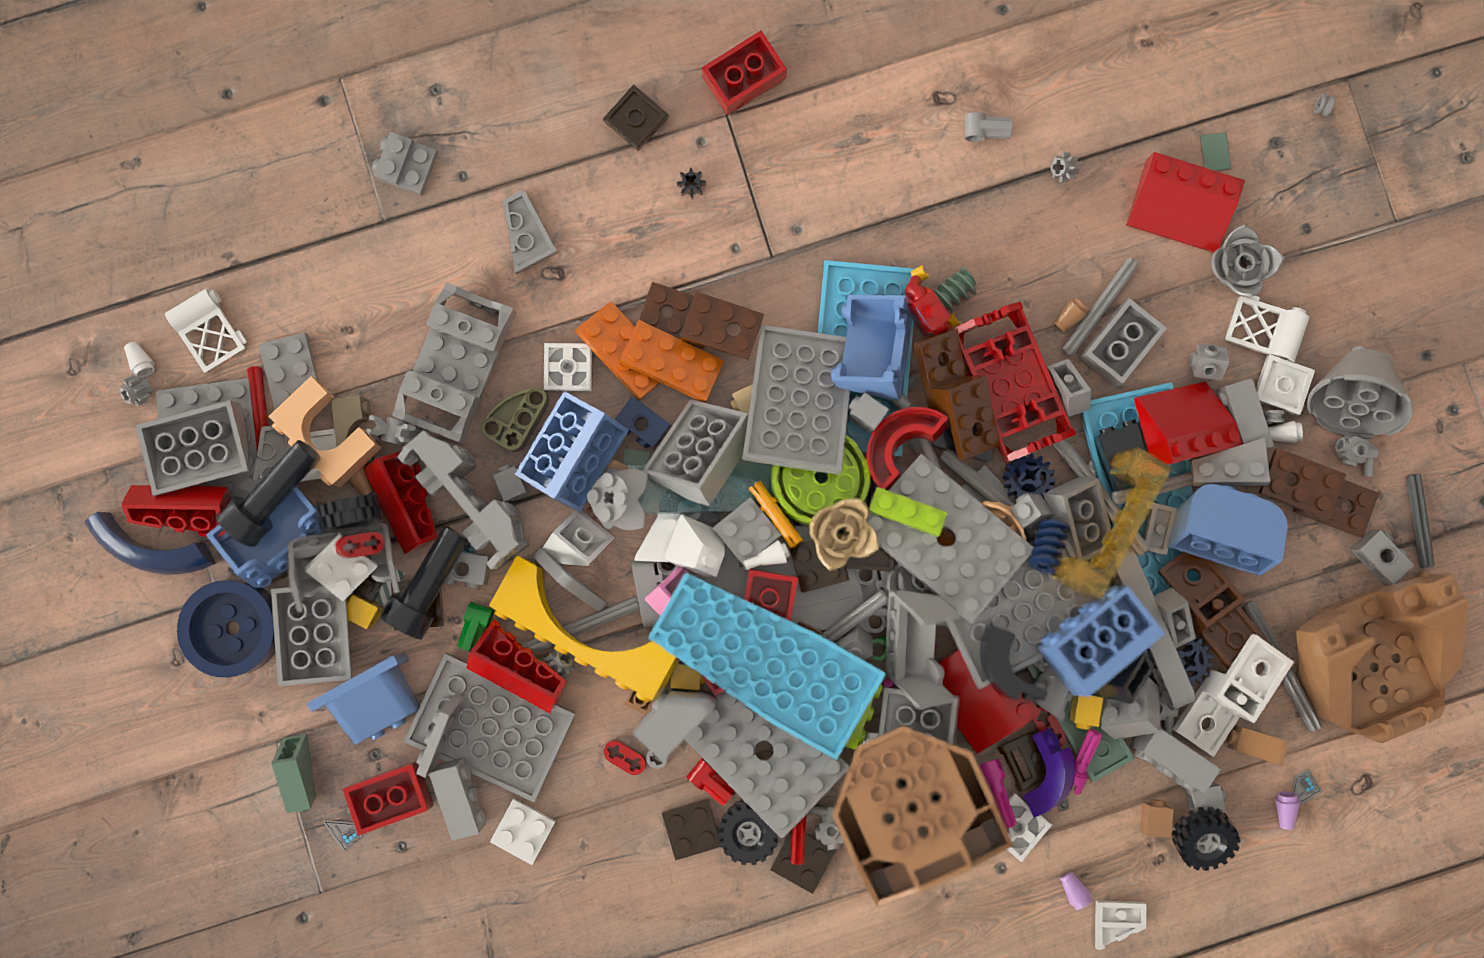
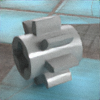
M1062 152L1061 156H1054L1055 160L1050 166L1053 173L1052 177L1059 178L1060 182L1076 179V174L1081 169L1077 161L1078 157L1071 156V152Z
M132 375L123 380L124 384L121 385L120 394L126 403H136L137 406L148 402L147 398L150 397L149 394L152 393V389L145 378H136Z
M554 650L545 658V661L548 662L547 665L563 679L575 669V666L572 665L575 658L569 652L565 655Z

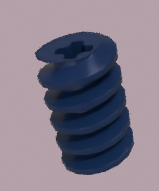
M1046 519L1039 523V530L1036 533L1037 539L1033 543L1032 557L1029 558L1028 564L1036 571L1055 574L1056 571L1052 567H1060L1061 562L1055 558L1063 557L1064 554L1059 550L1065 549L1066 545L1062 541H1066L1068 535L1064 532H1069L1071 527L1059 520Z

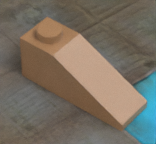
M1234 725L1227 738L1228 748L1283 766L1289 741Z

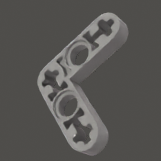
M541 546L532 555L561 586L596 611L601 612L608 604L595 591L572 576L558 561L544 551Z

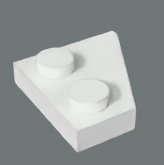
M659 513L638 550L635 561L668 562L663 559L680 514Z
M1096 900L1095 948L1102 950L1105 948V945L1116 940L1119 942L1127 938L1131 933H1138L1146 929L1147 904L1144 901Z

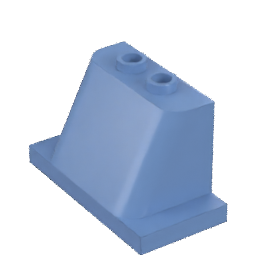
M406 653L393 655L307 703L311 712L327 707L354 745L369 737L372 741L385 734L384 729L389 726L395 729L406 723L405 717L418 711L420 707L399 667L409 661Z

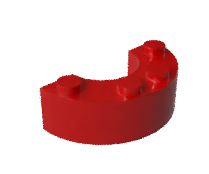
M926 407L900 409L884 418L873 431L867 447V464L876 487L889 491L901 477L900 472L893 463L894 455L901 444L914 438L926 439L934 443L950 426L949 418L936 410Z

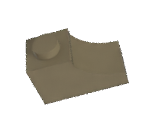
M360 395L331 399L337 447L363 422L368 421V415L371 414L370 403Z

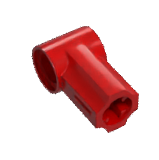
M703 758L697 762L686 776L693 785L700 790H705L722 806L735 793V790Z

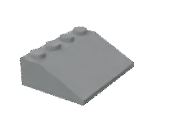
M690 399L642 471L648 474L649 479L684 498L710 506L743 455L749 414Z
M228 400L136 425L153 496L249 471L246 424L239 402Z
M322 585V589L315 596L302 597L303 611L297 612L291 587L271 589L278 686L352 679L347 600H340Z
M884 687L878 737L905 726L955 746L960 696L952 695L954 702L918 710L900 689ZM899 779L897 786L900 789H904L907 786V781ZM938 792L932 793V795L941 797L940 793Z

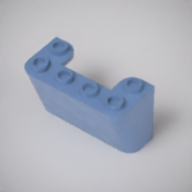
M296 486L270 515L269 518L273 528L260 539L257 546H246L232 538L227 532L218 537L219 533L223 531L220 525L215 527L206 536L237 576L255 588H263L268 586L272 579L281 572L289 569L288 544L290 541L298 537L324 533V531H320L316 506Z

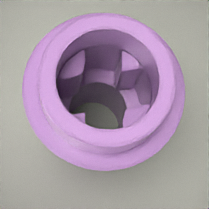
M1289 791L1278 792L1275 804L1280 828L1295 829L1300 806L1298 794Z
M1072 871L1060 877L1070 906H1074L1076 910H1079L1093 901L1090 897V891Z

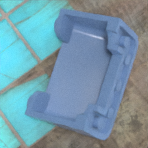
M848 295L847 304H843L842 316L846 318L848 323L843 361L838 363L836 368H833L832 382H835L838 388L863 394L865 392L868 395L887 400H900L911 333V313L905 295Z

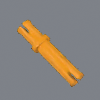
M759 481L754 484V487L751 486L749 491L761 505V511L768 515L790 549L797 546V543H801L803 538L800 537L778 506L776 497L773 498L763 482Z

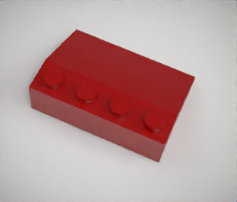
M1153 152L1146 159L1126 226L1214 253L1219 249L1239 203L1245 180Z
M1206 381L1134 398L1153 468L1243 445L1236 421Z
M958 647L938 661V664L943 667L945 674L942 679V685L951 695L960 696L957 727L976 754L1020 729L1041 713L1033 702L1021 698L1022 693L1017 701L1010 700L1001 695L991 684L978 689Z

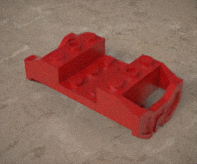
M1021 301L1006 305L981 317L973 318L953 328L957 329L966 374L986 376L1001 443L997 448L1004 463L1076 435L1027 321ZM1004 317H1009L1017 327L1013 331H1008L993 339L990 338L968 349H965L963 346L965 333L978 327L989 326ZM1055 418L1057 435L1051 434L1028 443L1027 447L1015 452L1004 445L1003 438Z

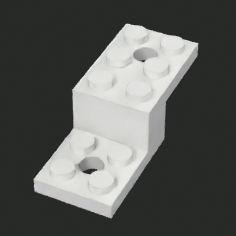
M1251 634L1226 674L1211 669L1209 677L1205 678L1196 692L1195 701L1188 704L1172 730L1208 755L1214 757L1239 717L1255 723L1294 661L1259 636ZM1263 662L1264 670L1261 674L1257 675L1255 671L1256 665ZM1209 717L1210 726L1207 729H1203L1202 721L1204 718Z

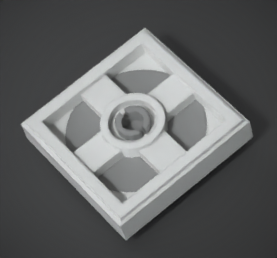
M544 343V391L592 392V350L586 343Z
M1013 792L1008 799L1017 825L1006 828L1014 845L1007 850L1022 862L1052 824L1041 815L1034 818L1027 803Z

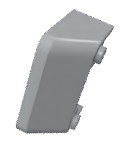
M372 523L298 537L290 541L288 544L289 581L297 612L303 611L302 597L315 596L322 589V584L305 571V567L340 533L343 536L366 532L380 533L385 541L383 549L379 553L367 555L377 563V568L371 575L374 580L379 582L392 580L394 593L399 592L388 526L384 523ZM371 539L370 541L363 542V545L372 546L373 548V545L377 542Z
M898 590L890 592L888 595L885 651L887 675L918 710L954 702V697L942 685V679L945 675L944 669L934 659L936 623L960 619V614L941 596Z
M665 689L659 699L651 706L653 709L640 721L641 725L633 734L662 762L716 706L717 698L710 691L672 689L669 692Z

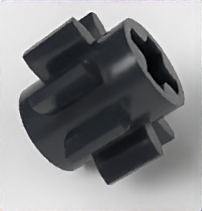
M692 168L686 174L681 172L682 181L677 182V187H683L681 195L688 194L692 200L697 193L703 195L701 186H706V181L700 180L702 172L700 171L696 174ZM690 181L692 183L695 181L696 186L690 185L688 187L687 182Z

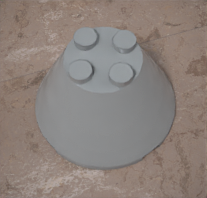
M1356 346L1351 352L1347 353L1312 389L1307 402L1309 414H1313L1317 418L1316 423L1341 436L1351 435L1362 439H1373L1374 435L1387 433V436L1398 433L1409 424L1413 413L1412 402L1392 363L1391 355L1366 349L1363 346Z

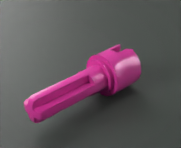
M1095 729L1088 730L1074 760L1075 779L1073 785L1075 786V795L1081 794L1089 775L1086 770L1102 738V734Z
M1000 758L979 764L978 767L986 784L990 787L1005 827L1011 828L1016 826L1017 821L1003 784L1006 775Z

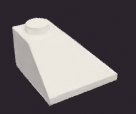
M575 510L552 532L542 549L560 564L588 566L615 537L585 512Z
M680 514L663 560L704 577H716L725 554L724 542L713 527Z

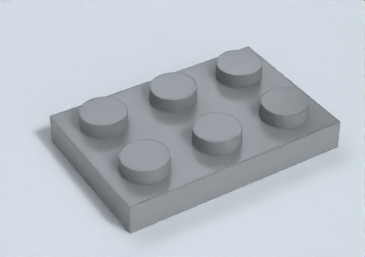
M303 332L258 344L275 410L311 376L319 380L307 333Z

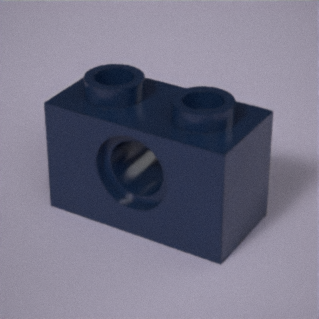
M632 396L615 418L618 423L629 429L627 435L630 432L638 437L636 441L646 449L649 446L655 449L671 428L667 421ZM639 419H646L648 421V427L644 431L636 429L635 425Z

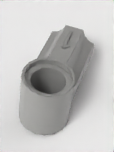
M972 112L965 115L964 139L966 141L978 142L985 140V138L1010 139L1012 132L1011 117H991L980 112Z

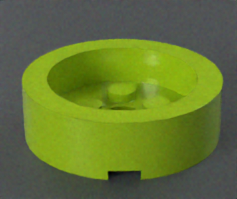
M845 435L841 473L840 475L826 473L828 476L826 483L819 484L814 476L816 471L772 465L770 487L773 497H776L778 500V506L791 520L810 527L813 517L820 510L846 499H860L864 502L869 490L870 471L867 459H865L858 444L847 435Z

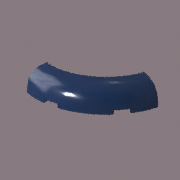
M96 512L85 520V524L91 534L106 551L137 569L156 574L170 575L192 573L216 564L206 543H192L178 549L159 550L140 544L128 537L129 535L117 524L111 513Z

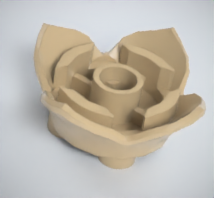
M846 499L833 506H827L820 510L811 521L810 535L816 543L818 557L829 570L841 568L846 564L849 557H867L879 549L877 534L874 528L866 521L868 508L862 500ZM842 527L844 529V533H839L837 535L838 529Z

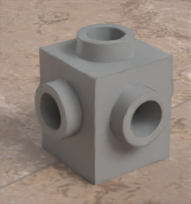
M1198 343L1195 352H1191L1189 356V366L1192 368L1193 376L1201 379L1222 381L1230 362L1227 349L1214 344L1205 345Z

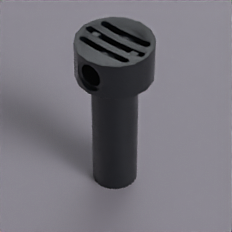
M297 440L246 498L232 497L228 506L217 514L216 519L219 525L238 542L249 547L257 546L260 539L273 528L269 518L270 515L320 461L321 457L307 443Z
M444 525L402 597L391 594L379 617L396 630L415 639H423L435 619L428 612V609L469 542L468 539L456 530Z

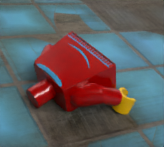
M921 265L912 270V277L905 288V297L911 318L923 336L931 332L933 335L961 325L962 322L955 318V313L951 315L948 313L932 289L920 286L923 280L929 278V274L925 273L923 269L924 266Z

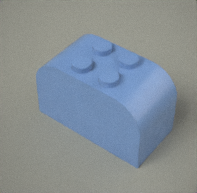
M1208 484L1200 487L1177 508L1168 547L1261 576L1283 561L1288 527L1287 520L1282 510L1276 504L1259 498L1255 494L1236 491L1230 486Z

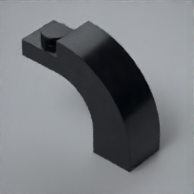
M987 625L980 643V662L989 683L996 691L1010 700L1018 701L1022 693L1021 698L1033 703L1036 700L1045 701L1048 691L1021 680L1015 675L1010 666L1009 654L1016 634L994 625Z

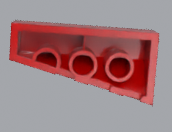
M399 451L375 459L364 468V471L375 494L378 495L382 509L404 554L425 547L437 538L431 509L427 508L426 489L422 487L415 477L421 472L420 465H417V462L411 466L402 463L398 458L401 453Z
M131 485L121 506L128 523L161 528L163 525L174 529L176 532L184 533L185 530L199 532V536L207 537L206 535L219 525L216 519L217 514L228 506L231 497L228 487L190 486L153 496L150 485ZM223 530L218 536H222L226 532Z
M493 619L470 651L466 669L551 714L562 697L567 682L544 661L540 662L534 657V653L528 647L524 648L520 645L513 634L505 632L500 627V623Z

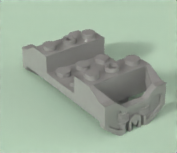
M446 282L426 325L430 330L413 372L407 370L400 387L392 416L464 444L487 382L517 312L512 307L480 297ZM453 295L468 302L469 305L492 314H499L498 327L445 307V303ZM407 397H410L461 418L453 429L449 431L447 427L424 418L421 420L406 414L405 402Z
M424 430L404 446L398 456L402 463L411 466L423 460L427 465L415 477L430 495L435 496L445 487L474 521L462 532L476 550L479 549L481 551L491 542L496 547L498 552L487 562L491 570L501 568L529 546V543L525 540L522 520L518 517L521 513L513 503L510 504L509 502L506 503L505 501L493 500L488 504L483 497L480 498L474 494L476 489L468 479H463L477 467L473 463L475 460L474 456L467 449H464L462 446L459 447L457 444L454 446L446 443L438 436L433 438Z

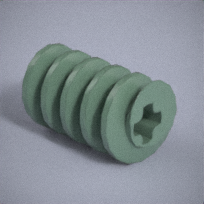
M964 267L960 269V273L955 272L953 274V279L947 278L945 284L940 283L938 290L932 289L944 307L950 311H954L953 302L958 306L962 305L960 297L969 300L968 291L974 295L977 294L975 289L976 282L971 273Z

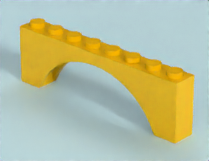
M517 555L489 605L496 610L494 614L504 620H507L509 617L516 621L514 626L526 632L528 629L535 632L534 637L544 643H547V641L554 643L555 650L565 655L568 652L576 656L574 660L586 667L590 664L596 668L595 673L604 678L610 676L616 679L615 684L625 690L629 688L637 692L636 696L648 703L650 700L657 701L680 661L679 658L667 652L654 641L636 649L622 652L601 651L581 643L562 627L549 606L544 587V568L522 556Z

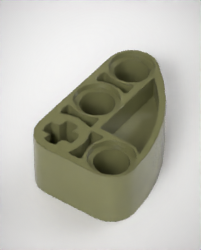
M533 387L521 390L503 399L494 406L482 421L480 426L482 434L510 451H521L526 446L549 405L548 394L541 388ZM537 393H541L543 401L539 405H533L532 397ZM524 414H530L531 422L526 426H522L520 418ZM497 423L499 426L498 432L490 435L488 433L489 425ZM517 434L516 439L519 442L517 445L513 444L511 446L512 442L509 441V438L511 436L515 437Z

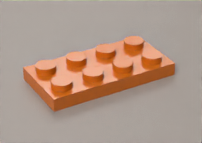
M610 301L577 327L575 332L632 395L640 401L656 388L660 382L618 363L635 326Z
M638 319L618 363L705 403L724 360Z

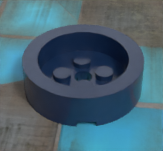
M241 580L216 581L199 588L183 605L177 622V638L185 658L199 671L221 678L244 675L264 666L276 653L272 596L261 587L255 588ZM232 621L237 622L239 625V631L235 635L230 634L228 624Z

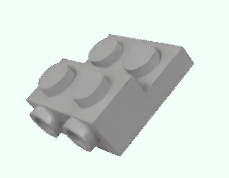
M390 132L389 136H384L381 141L380 149L383 152L380 159L376 158L373 162L372 171L375 172L374 176L379 181L422 196L438 152L435 149L415 143L410 138Z

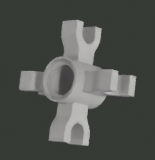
M370 415L369 420L375 421L376 427L373 430L366 428L365 433L380 437L382 441L402 446L403 443L408 444L413 440L415 433L420 434L423 430L408 425V422L390 417L383 420L380 417Z

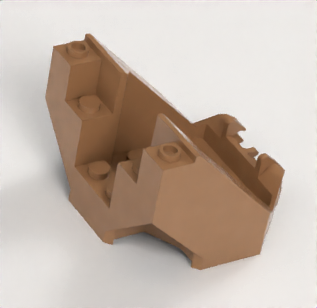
M1428 574L1375 590L1360 592L1320 609L1318 615L1296 631L1299 666L1295 673L1318 718L1378 743H1384L1426 725L1427 720L1431 722L1442 716L1445 708L1444 687L1462 666L1464 658L1468 600L1463 597L1454 574ZM1396 653L1399 659L1394 663L1391 657ZM1371 663L1377 665V669L1374 672L1370 670ZM1352 672L1355 674V679L1353 681ZM1382 685H1385L1387 688L1384 694H1381L1379 691Z
M905 726L857 747L832 816L850 857L877 907L934 887L969 871L971 868L1014 846L972 752ZM899 779L907 781V786L904 789H900L897 786ZM932 793H940L941 800L939 802L932 801ZM912 802L918 806V810L914 813L908 810V805ZM887 813L894 815L895 819L892 823L885 821ZM923 826L929 830V834L925 837L919 834V829Z

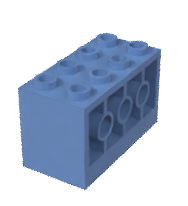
M564 391L525 458L520 463L515 475L559 502L581 512L588 501V492L592 490L597 479L605 472L629 429L600 410Z
M1115 585L1112 588L1108 586L1103 588L1096 594L1098 597L1092 603L1088 601L1078 608L1079 613L1072 618L1070 616L1059 624L1060 629L1055 633L1050 632L1041 638L1042 644L1037 647V650L1072 695L1091 696L1165 635L1164 631L1128 585L1120 587Z

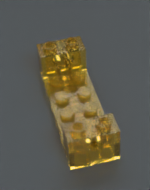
M1138 447L1117 453L1111 462L1113 468L1110 474L1135 488L1131 489L1126 495L1125 501L1127 503L1123 510L1116 514L1113 520L1115 525L1112 531H1108L1102 540L1104 545L1100 553L1097 552L1094 555L1091 563L1079 556L1064 557L1063 560H1059L1061 562L1060 567H1054L1056 573L1052 579L1085 598L1102 599L1172 469L1171 466Z

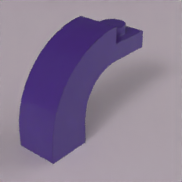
M1051 728L1032 736L1046 765V776L1042 785L1023 795L1034 818L1060 805L1072 790L1075 779V763L1070 747L1061 750L1058 737L1052 732Z

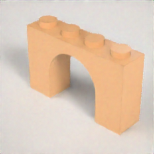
M311 376L269 417L274 422L272 424L273 428L281 435L286 434L290 439L288 441L290 446L297 440H301L319 454L321 459L313 469L317 468L322 473L320 478L328 486L342 487L382 447L370 434L365 433L366 430L358 427L338 447L326 451L318 450L312 443L310 426L315 416L335 397L319 380Z

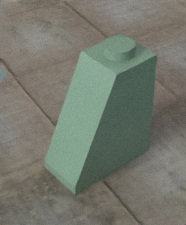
M307 734L284 737L271 764L286 813H300L311 809L316 797Z

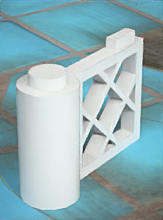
M205 288L165 313L166 319L174 330L178 332L204 373H208L247 349L244 344L248 342L240 330H234L221 310L219 303L222 300L215 290L210 291L208 288ZM219 316L223 323L221 333L209 330L210 321ZM194 330L203 331L201 344L192 343L187 334ZM208 333L220 335L217 349L205 346ZM224 337L233 338L238 347L231 352L222 350ZM204 349L216 351L215 361L208 366L202 359Z
M1239 296L1224 341L1263 354H1271L1294 363L1310 318L1306 311L1293 307L1292 310H1285L1259 302L1260 297ZM1242 304L1252 306L1256 314L1244 319L1240 311ZM1267 312L1279 314L1277 322L1269 327L1262 316ZM1258 317L1264 329L1252 334L1246 322ZM1243 325L1248 334V337L1242 340L1231 337L1234 328ZM1266 332L1270 339L1268 348L1258 345L1255 336Z

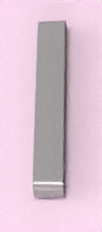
M1127 546L1106 555V564L1115 585L1118 587L1128 585L1165 633L1145 651L1154 666L1152 673L1167 707L1173 711L1195 701L1196 697L1134 550Z

